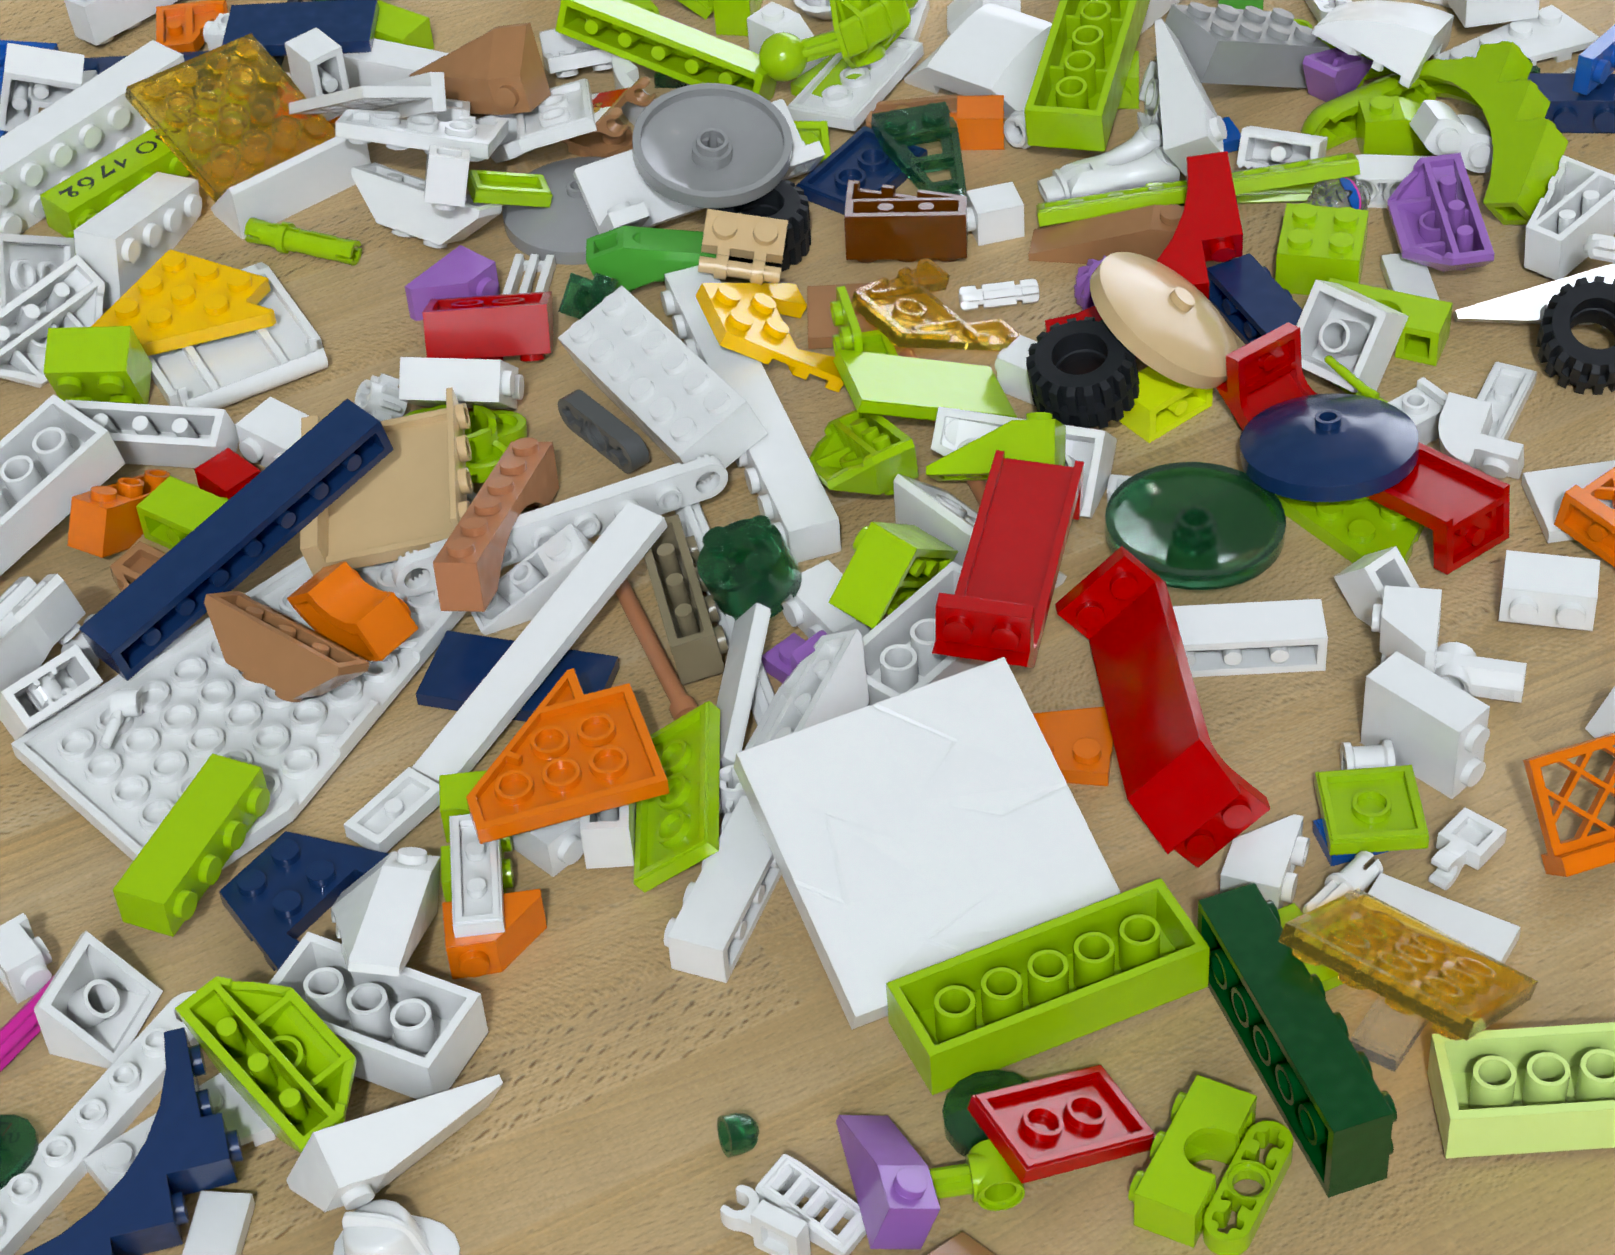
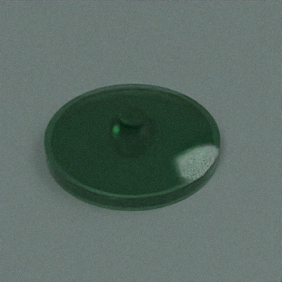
M1177 462L1141 471L1128 478L1114 491L1106 507L1105 537L1111 552L1114 553L1123 546L1164 580L1167 586L1173 588L1212 590L1244 583L1266 571L1277 560L1285 541L1286 516L1277 496L1254 483L1246 473L1213 463Z

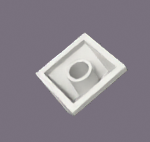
M85 931L80 935L34 1007V1012L49 1054L109 1069L133 1042L163 990L89 932Z

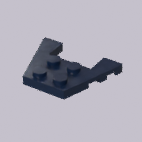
M285 831L227 883L219 893L222 904L250 941H254L263 952L265 960L272 970L278 971L299 944V941L296 939L333 906L345 889L389 854Z

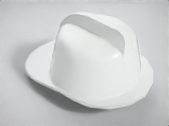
M381 1199L372 1200L354 1211L345 1212L342 1219L343 1231L336 1240L333 1255H459L460 1247L455 1234L444 1224L429 1218L410 1215L399 1203Z

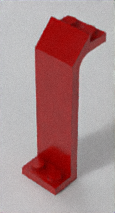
M1287 322L1227 354V381L1216 387L1242 430H1244L1251 419L1273 405L1298 397L1316 395L1317 393L1308 385L1302 371L1300 327ZM1420 442L1418 461L1411 473L1393 487L1367 496V498L1433 530L1434 569L1446 575L1509 538L1510 485Z
M995 451L955 594L939 592L935 610L933 654L988 662L1005 657L1009 665L1034 668L1072 519L1079 520L1082 511L1083 461H1075L1074 467L1009 459L1005 458V451Z
M1121 546L1055 603L1057 614L1089 639L1127 800L1167 855L1175 850L1196 868H1199L1270 810L1267 797L1231 769L1211 743L1166 582Z

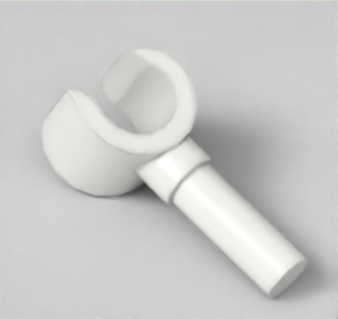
M138 689L116 690L111 694L110 706L112 714L99 742L101 747L105 749L110 748L120 726L123 724L124 717L141 716L143 702L141 699H137Z

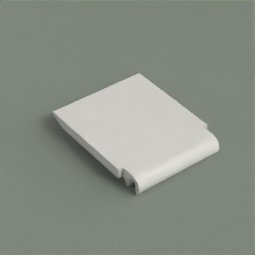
M259 262L240 270L268 278L271 291L257 305L274 310L276 323L273 326L148 356L152 363L151 378L169 406L221 409L328 368V360L320 336L269 266Z

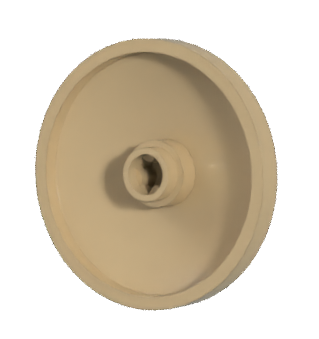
M1115 252L1105 257L1091 275L1090 292L1098 313L1116 338L1150 368L1175 382L1199 389H1212L1227 380L1226 355L1237 350L1238 346L1229 325L1208 298L1180 274L1149 257L1131 252Z

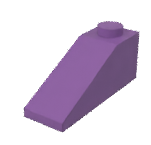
M839 1115L836 1124L870 1249H921L940 1211L928 1165L888 1116Z

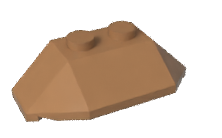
M238 590L206 594L204 604L225 662L243 672L242 677L246 680L264 684L275 690V695L282 700L300 702L302 698L323 695L368 671L370 662L366 661L362 656L273 608L252 600L249 596Z

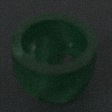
M730 1113L718 1117L717 1133L724 1154L727 1157H733L753 1150L758 1142L759 1135L758 1123L753 1117L745 1113Z

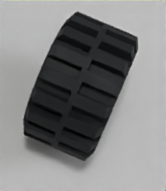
M781 180L770 192L749 203L728 208H709L788 220L782 264L766 262L765 265L781 267V271L789 269V265H797L801 262L802 256H806L809 252L811 229L808 198L804 195L801 187H795V183L789 180ZM729 256V260L753 263L752 259Z
M1595 276L1594 281L1589 283L1586 277L1576 280L1574 288L1569 283L1562 286L1559 295L1554 294L1549 300L1537 336L1536 347H1540L1538 352L1540 363L1547 362L1545 372L1550 378L1555 375L1559 376L1558 385L1565 389L1568 384L1576 386L1574 392L1584 394L1585 389H1592L1593 395H1602L1605 387H1608L1611 392L1615 391V345L1606 349H1593L1580 343L1571 331V328L1578 324L1596 323L1607 328L1615 337V279L1612 284L1604 283V276Z
M1085 317L1084 320L1076 321V318L1067 319V323L1062 325L1056 323L1050 326L1049 332H1041L1036 337L1037 343L1031 344L1028 350L1029 356L1026 357V366L1033 403L1036 406L1037 412L1053 414L1052 419H1056L1064 425L1083 428L1098 426L1099 429L1108 427V422L1112 420L1115 422L1121 420L1124 417L1123 411H1131L1134 407V399L1138 398L1140 391L1136 356L1116 338L1103 319L1100 322L1095 321V317Z

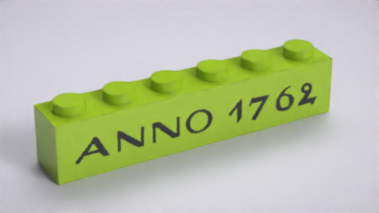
M219 88L40 194L48 226L68 238L67 232L75 230V222L80 217L88 214H98L156 172L188 177L250 139L249 104Z

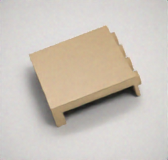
M452 387L446 388V408L380 421L394 450L300 531V550L313 576L323 567L344 561L353 569L396 561L400 555L402 557L406 556L405 553L408 551L411 554L413 550L420 551L429 548L432 543L449 538L470 506V502L467 501V494L473 493L471 475L466 467V462L472 460L470 443L465 435V429H470L471 427L470 416L466 404H459ZM318 415L301 418V437L321 421Z

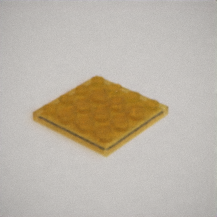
M252 33L131 84L126 88L125 97L190 174L198 180V183L215 203L228 188L335 137V129L322 114H289L288 103L307 98Z
M1360 889L1351 891L1286 922L1278 940L1292 948V954L1297 959L1310 965L1319 966L1322 964L1339 973L1338 978L1344 984L1358 990L1369 989L1385 997L1384 1002L1391 1009L1406 1015H1414V1013L1432 1022V1028L1437 1033L1452 1040L1464 1039L1467 1041L1531 999L1538 984L1537 980Z

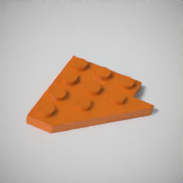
M573 668L563 674L466 796L479 844L669 794L667 777L630 683L584 695Z

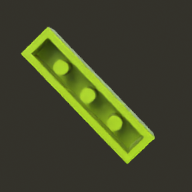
M211 754L113 888L123 922L174 937L184 921L193 916L197 903L210 885L216 883L221 874L222 867L234 850H238L242 846L246 833L258 816H262L269 806L270 792L267 789L262 767Z

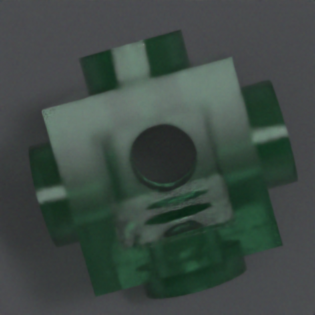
M596 272L593 280L571 273L558 312L581 319L600 304L606 296L618 289L616 287L619 280Z

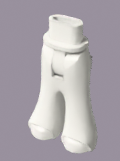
M1157 124L1141 126L1132 138L1108 152L1066 164L1060 169L1052 170V176L1038 180L1037 185L1044 201L1051 202L1143 187L1149 182L1179 181L1180 170L1163 151L1161 131Z

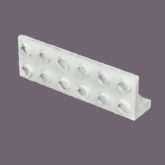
M779 99L771 102L784 115L792 135L791 162L782 181L813 171L826 155L820 141L806 145L799 135L785 101ZM632 149L578 167L573 172L599 234L621 226L650 228L704 209L675 202L651 188L643 180L635 166Z

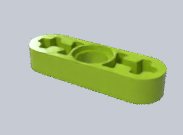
M1261 1121L1252 1125L1246 1132L1204 1214L1203 1240L1207 1248L1217 1255H1240L1249 1248L1292 1162L1293 1136L1290 1130L1283 1124L1275 1121ZM1269 1143L1275 1144L1277 1148L1273 1147L1270 1149L1265 1159V1165L1260 1163V1148L1265 1149ZM1250 1179L1258 1182L1263 1187V1191L1255 1196H1244L1239 1194L1233 1186L1241 1180ZM1231 1212L1238 1213L1237 1228H1231L1228 1234L1221 1233L1219 1228L1224 1229L1231 1218Z

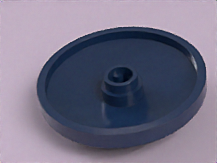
M1316 394L1278 403L1251 419L1240 437L1241 465L1246 475L1254 483L1274 494L1310 502L1348 501L1380 493L1405 479L1414 469L1419 457V433L1416 425L1407 414L1384 401L1353 394Z

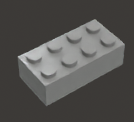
M1190 2L1189 5L1172 4L1165 23L1179 39L1201 83L1307 88L1302 64L1304 57L1329 50L1330 48L1312 34L1313 29L1299 25L1294 21L1295 16L1291 12L1281 8H1273V11H1263L1254 6H1246L1245 9H1235L1226 4H1218L1217 7H1207L1198 2Z

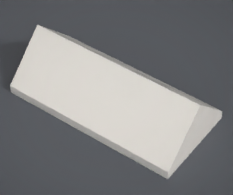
M334 137L228 188L211 207V210L220 221L243 240L247 236L244 235L246 223L251 217L271 223H278L355 185L351 176V168L371 163L368 145L353 144L348 141V138Z
M897 474L893 481L896 524L915 525L958 550L953 562L963 566L978 513L944 489ZM1060 571L1058 573L1055 589L1062 585L1065 579L1067 578V576Z

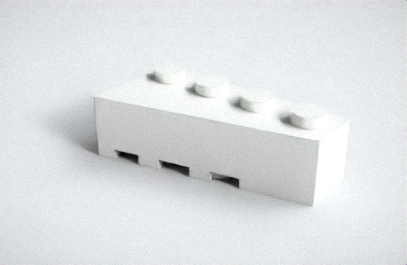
M156 172L73 230L76 254L105 282L103 308L109 309L169 249L173 250L201 216L202 198L199 195L197 179Z

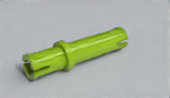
M251 217L247 221L244 235H247L245 237L247 242L267 245L275 248L277 252L288 254L290 251L355 266L358 264L362 253V248H359L361 242L358 240L344 239L315 231L296 228L290 222L278 224Z

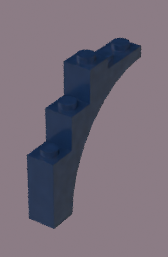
M184 1027L164 1032L166 1069L160 1105L146 1142L123 1178L93 1210L66 1231L23 1255H143L183 1245L180 1225L189 1223L184 1195L238 1182L235 1162L244 1160L237 1129L227 1130L222 1113L214 1114L209 1090H200L198 1076L206 1075L200 1044L191 1046Z

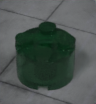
M757 515L750 519L733 522L725 527L717 526L711 528L703 536L702 542L704 546L700 551L697 561L698 574L718 608L725 616L726 614L732 616L736 621L755 603H759L771 609L770 618H772L784 609L781 603L790 594L794 598L798 593L802 582L801 569L780 531L771 523L767 516Z

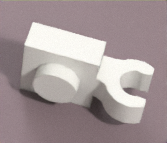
M1464 807L1438 833L1436 848L1439 851L1431 860V864L1437 866V869L1429 876L1428 881L1443 890H1447L1457 879L1464 864L1479 870L1505 843L1507 829Z
M738 1185L735 1189L737 1202L746 1206V1208L733 1210L726 1205L720 1208L723 1225L730 1230L741 1231L752 1236L756 1248L770 1255H811L808 1222L804 1221L797 1212L790 1208H778L763 1199L759 1202L758 1194L751 1187Z

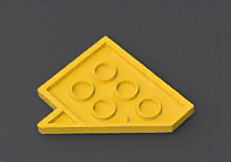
M169 249L91 327L131 326L147 356L270 327L276 323L273 309L257 305L271 291L267 277Z

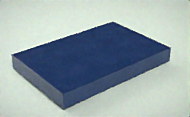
M863 126L803 178L796 187H801L808 201L844 215L848 179L860 181V188L881 191L882 185L885 184L895 186L896 190L928 161L927 150Z

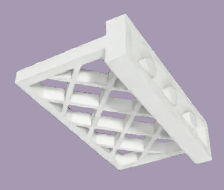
M428 72L372 86H359L288 103L289 114H343L347 109L399 112L401 119L407 120L408 117L420 115V113L437 114L446 112L444 72Z

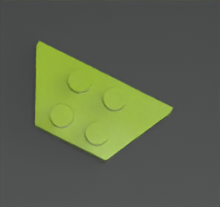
M1269 492L1268 503L1351 563L1356 562L1364 555L1397 546L1407 564L1412 554L1413 544L1418 542L1424 529L1423 525L1367 497L1339 502H1310L1291 499Z

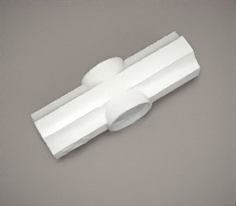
M1447 642L1437 648L1435 674L1471 696L1522 703L1527 663L1477 657L1472 648L1459 642ZM1383 654L1381 657V663L1387 659V657Z

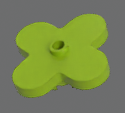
M446 404L414 410L405 416L446 408ZM473 404V412L469 411L471 427L470 429H465V435L468 437L472 453V460L466 462V467L470 472L472 483H485L509 444L515 440L527 438V424L525 417L517 412L506 410L491 411L486 407Z

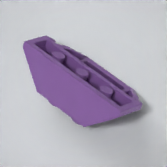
M1461 153L1419 158L1413 166V171L1403 179L1387 200V209L1402 258L1443 272L1484 267L1494 261L1495 254Z

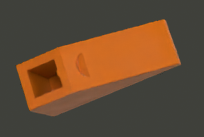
M148 469L142 475L133 478H119L117 483L107 486H94L88 492L73 496L67 546L100 558L130 549L144 534L136 506L170 476V473L161 469Z

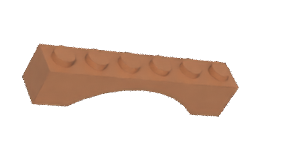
M521 438L511 442L433 561L441 611L485 612L498 590L505 548L518 516L525 507L541 508L550 505L559 490L553 442H538L535 438Z

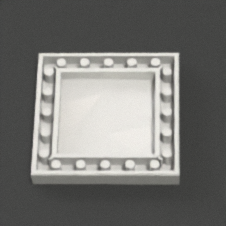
M1005 657L736 753L734 770L851 1029L888 1016L886 983L1121 893Z

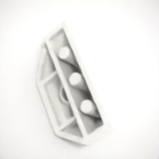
M378 163L351 168V176L377 224L392 228V233L397 236H415L424 239L423 244L429 247L446 248L448 243L464 240L498 216L502 211V205L473 203L469 194H466L465 207L456 206V209L452 211L438 210L432 207V203L424 202V179Z
M78 254L0 309V378L41 388L49 382L43 373L48 328L91 327L103 315L105 282Z
M858 629L822 635L813 646L815 651L802 660L779 687L744 750L858 710L869 704L863 638Z

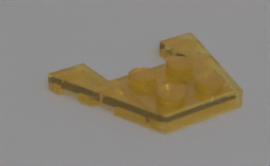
M929 258L919 260L916 269L912 270L909 267L900 269L897 277L890 281L883 277L855 290L851 302L853 308L869 324L874 325L892 344L903 348L1001 351L1021 335L1001 318L966 323L931 293L946 290L950 275Z

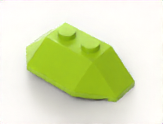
M857 410L828 422L824 430L826 435L816 444L809 457L819 480L830 490L881 495L883 493L885 495H893V481L897 474L912 479L919 477L915 445L912 438L883 416L858 413Z
M216 976L175 1007L176 1013L217 1070L281 1141L302 1153L313 1132L341 1124L345 1121L357 1063L356 1057L292 987L259 982L232 981L231 978Z

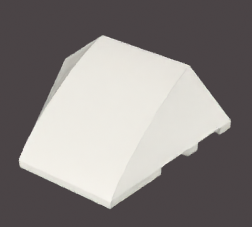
M1383 0L1356 1L1336 6L1314 27L1312 34L1349 55L1358 56L1364 54L1374 60L1371 68L1381 72L1385 66L1401 76L1399 84L1409 88L1418 79L1424 63L1432 54L1436 56L1442 53L1448 46L1454 15L1414 3Z
M994 3L986 4L970 15L927 59L903 79L909 85L935 94L938 93L940 88L963 96L1004 95V118L1008 119L1013 112L1025 109L1052 23Z

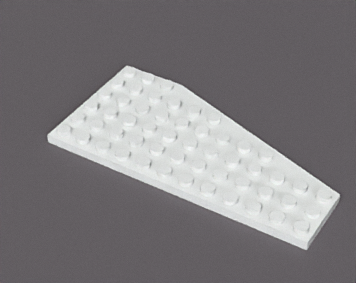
M474 492L467 494V501L471 504L477 494ZM304 556L245 593L252 600L269 606L314 630L286 599L313 577ZM394 561L356 568L354 570L370 586L381 591L394 592L398 598L403 600L409 607L411 618L419 629L382 661H368L370 664L367 672L323 695L302 698L300 702H289L278 698L275 695V690L264 684L246 680L242 677L243 672L225 662L212 623L208 617L181 634L128 681L120 675L115 676L18 738L11 745L15 756L133 861L212 753L262 767L267 789L270 792L269 806L262 816H258L246 833L242 846L238 850H234L222 867L223 870L294 821L440 645L446 631H451L467 611H441L437 589L418 596H406L400 593L391 576V568L394 567ZM425 568L413 569L405 578L407 580L409 578L414 580L416 576L418 579L420 578V573L423 575L422 571ZM138 689L137 699H141L143 702L141 716L124 717L123 724L120 726L110 748L105 749L101 747L99 742L112 714L110 706L111 694L116 690Z

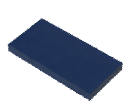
M333 0L232 5L221 46L223 57L287 56L285 42L316 27L338 43L342 48V53L371 52L379 14L378 0Z
M447 630L416 692L418 705L458 711L514 641ZM569 649L512 720L526 722L563 674L569 669L574 668L584 695L611 688L620 668L618 656Z

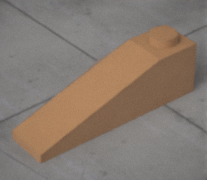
M530 22L497 26L473 41L471 40L455 51L440 57L409 75L411 77L428 72H444L446 99L469 101L470 114L506 115L531 112L551 95Z
M1176 204L1150 205L1034 229L1028 260L1087 264L1088 259L1099 261L1102 260L1103 255L1107 257L1115 252H1131L1157 261L1174 236L1183 214L1184 206Z

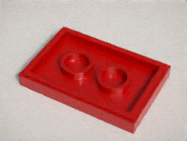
M1101 1064L973 1095L967 1108L1022 1184L1150 1151L1156 1134Z

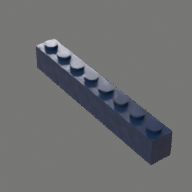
M348 398L344 400L79 628L95 655L126 681L131 679L207 612L204 604L206 594L232 591L394 450L381 422Z

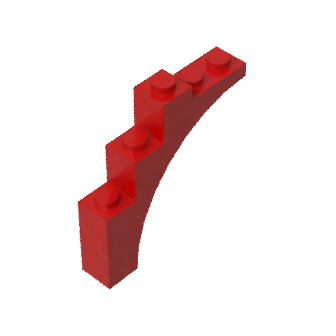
M1228 151L1186 157L1187 194L1184 211L1173 238L1157 259L1158 262L1174 270L1193 284L1208 300L1209 278L1206 261L1225 262L1234 257H1242L1243 231ZM1092 306L1078 313L1045 320V332L1050 331V326L1056 323L1060 325L1065 324L1067 319L1076 318V321L1084 320L1085 317H1095L1097 322H1100L1102 318L1096 307Z

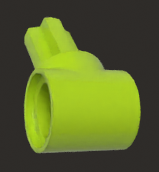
M989 1139L981 1141L971 1148L969 1154H966L965 1164L929 1169L937 1199L971 1194L973 1203L978 1202L986 1210L1001 1211L1018 1205L1025 1196L1024 1185L1019 1181Z

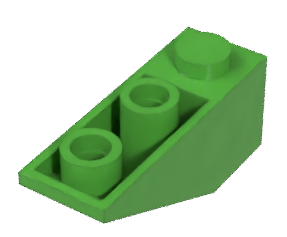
M621 226L586 239V262L604 297L612 294L620 286H623L631 293L637 287L655 281L663 282L665 281L664 274L698 266L700 256L716 258L717 254L701 252L704 232Z

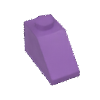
M459 245L405 286L410 318L415 321L423 320L422 312L430 299L499 295L500 288L496 263Z

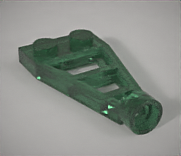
M946 102L872 114L871 127L883 151L918 189L966 196L958 127L954 118L949 116L951 112ZM939 141L942 153L916 157L907 146ZM949 169L952 179L932 182L926 173Z

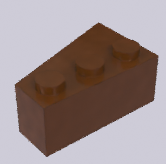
M848 179L844 213L846 260L871 263L880 259H897L901 262H913L917 259H938L943 262H951L958 258H967V196L920 189L917 191V196L895 193V186L883 184L881 191L860 188V181Z

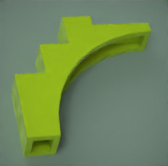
M1509 41L1481 44L1476 58L1467 56L1462 59H1431L1426 61L1418 78L1425 80L1435 90L1436 97L1454 98L1471 103L1484 112L1491 130L1493 159L1491 177L1483 204L1503 225L1528 224L1540 199L1545 197L1548 191V183L1552 176L1555 177L1559 168V161L1564 155L1569 141L1552 121L1545 119L1551 102L1534 82L1527 80L1533 64L1518 45Z

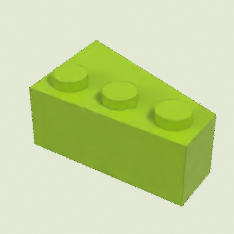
M871 522L869 527H863L856 536L852 547L855 553L828 603L873 629L883 620L882 618L885 613L890 615L901 603L905 602L951 563L956 557L958 550L915 525Z

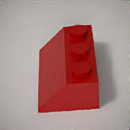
M552 291L430 299L422 312L427 358H479L504 361L503 356L520 355V361H539L545 359L544 354L551 353L554 346Z

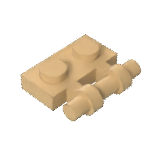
M707 209L701 252L717 254L716 258L700 256L698 272L714 274V279L726 280V276L749 279L750 283L762 285L763 282L779 284L781 267L767 266L765 264L766 262L782 264L788 220ZM729 256L752 259L753 263L729 260Z

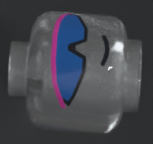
M1355 176L1316 183L1311 191V195L1307 199V203L1314 206L1351 207L1367 210L1371 198L1367 186Z

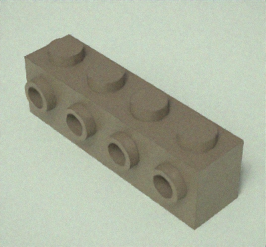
M676 514L665 518L668 527L644 555L679 678L681 684L684 685L723 673L725 667L721 654L728 652L729 648L722 625L712 627V623L720 621L713 596L703 597L702 594L703 592L710 591V586L704 566L694 567L693 564L702 561L694 535L685 537L679 515Z

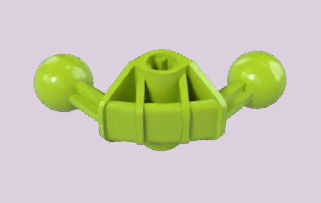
M829 0L834 27L833 31L802 40L787 32L773 34L763 42L760 48V66L768 72L771 79L786 82L797 78L804 71L807 62L840 52L844 61L851 69L874 63L885 56V51L908 27L911 20L909 11L917 4L918 0Z

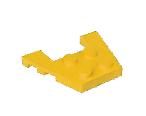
M701 284L695 297L720 346L769 365L772 359L787 364L792 375L805 380L809 374L827 380L825 388L840 392L844 383L833 362L835 357L798 349L789 333L788 325L783 322L780 316L782 314L801 318L807 304L796 284Z

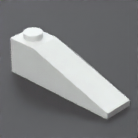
M1615 263L1458 309L1453 313L1455 322L1541 324L1549 300L1554 294L1559 295L1562 286L1569 283L1574 288L1577 279L1586 277L1589 283L1594 281L1595 276H1604V283L1612 284L1615 279ZM1582 323L1578 325H1592L1595 323Z

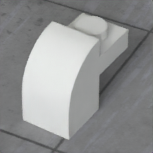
M1449 392L1438 423L1440 452L1475 469H1481L1492 477L1505 478L1507 476L1519 479L1524 467V444L1489 435L1493 424L1492 403Z

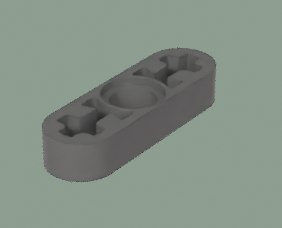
M577 389L559 399L558 410L567 427L623 472L630 474L649 462L648 449L642 438L585 392Z

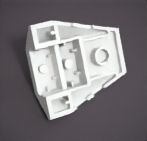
M48 574L38 584L29 576L19 577L0 596V692L41 667L52 647L57 642L64 645L79 632L81 626L77 622L86 613L65 581L58 574Z

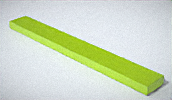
M1353 153L1235 171L1232 172L1235 194L1238 195L1360 175L1359 160ZM1186 180L1038 203L1036 208L1039 227L1083 220L1150 205L1182 204L1186 200L1187 183Z

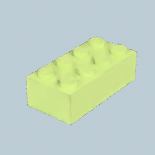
M1615 1022L1432 1034L1427 1074L1445 1159L1615 1148Z

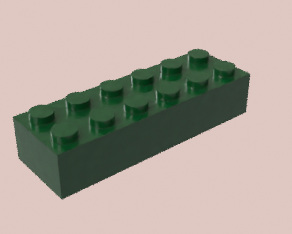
M1256 883L1198 900L1197 930L1210 947L1208 988L1327 1197L1330 1198L1387 1179L1389 1155L1393 1154L1394 1151L1391 1138L1393 1122L1397 1121V1111L1393 1099L1387 1091H1380L1373 1079L1372 1068L1366 1054L1363 1051L1357 1052L1349 1039L1348 1028L1343 1016L1339 1012L1333 1013L1326 1001L1325 990L1320 978L1315 973L1310 975L1303 963L1302 952L1297 940L1293 936L1287 937L1281 927L1279 912L1272 900H1265Z

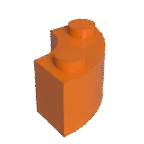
M346 561L323 567L286 598L297 613L316 632L362 656L367 661H382L419 629L411 618L409 607L403 600L398 598L394 592L381 591L370 586Z

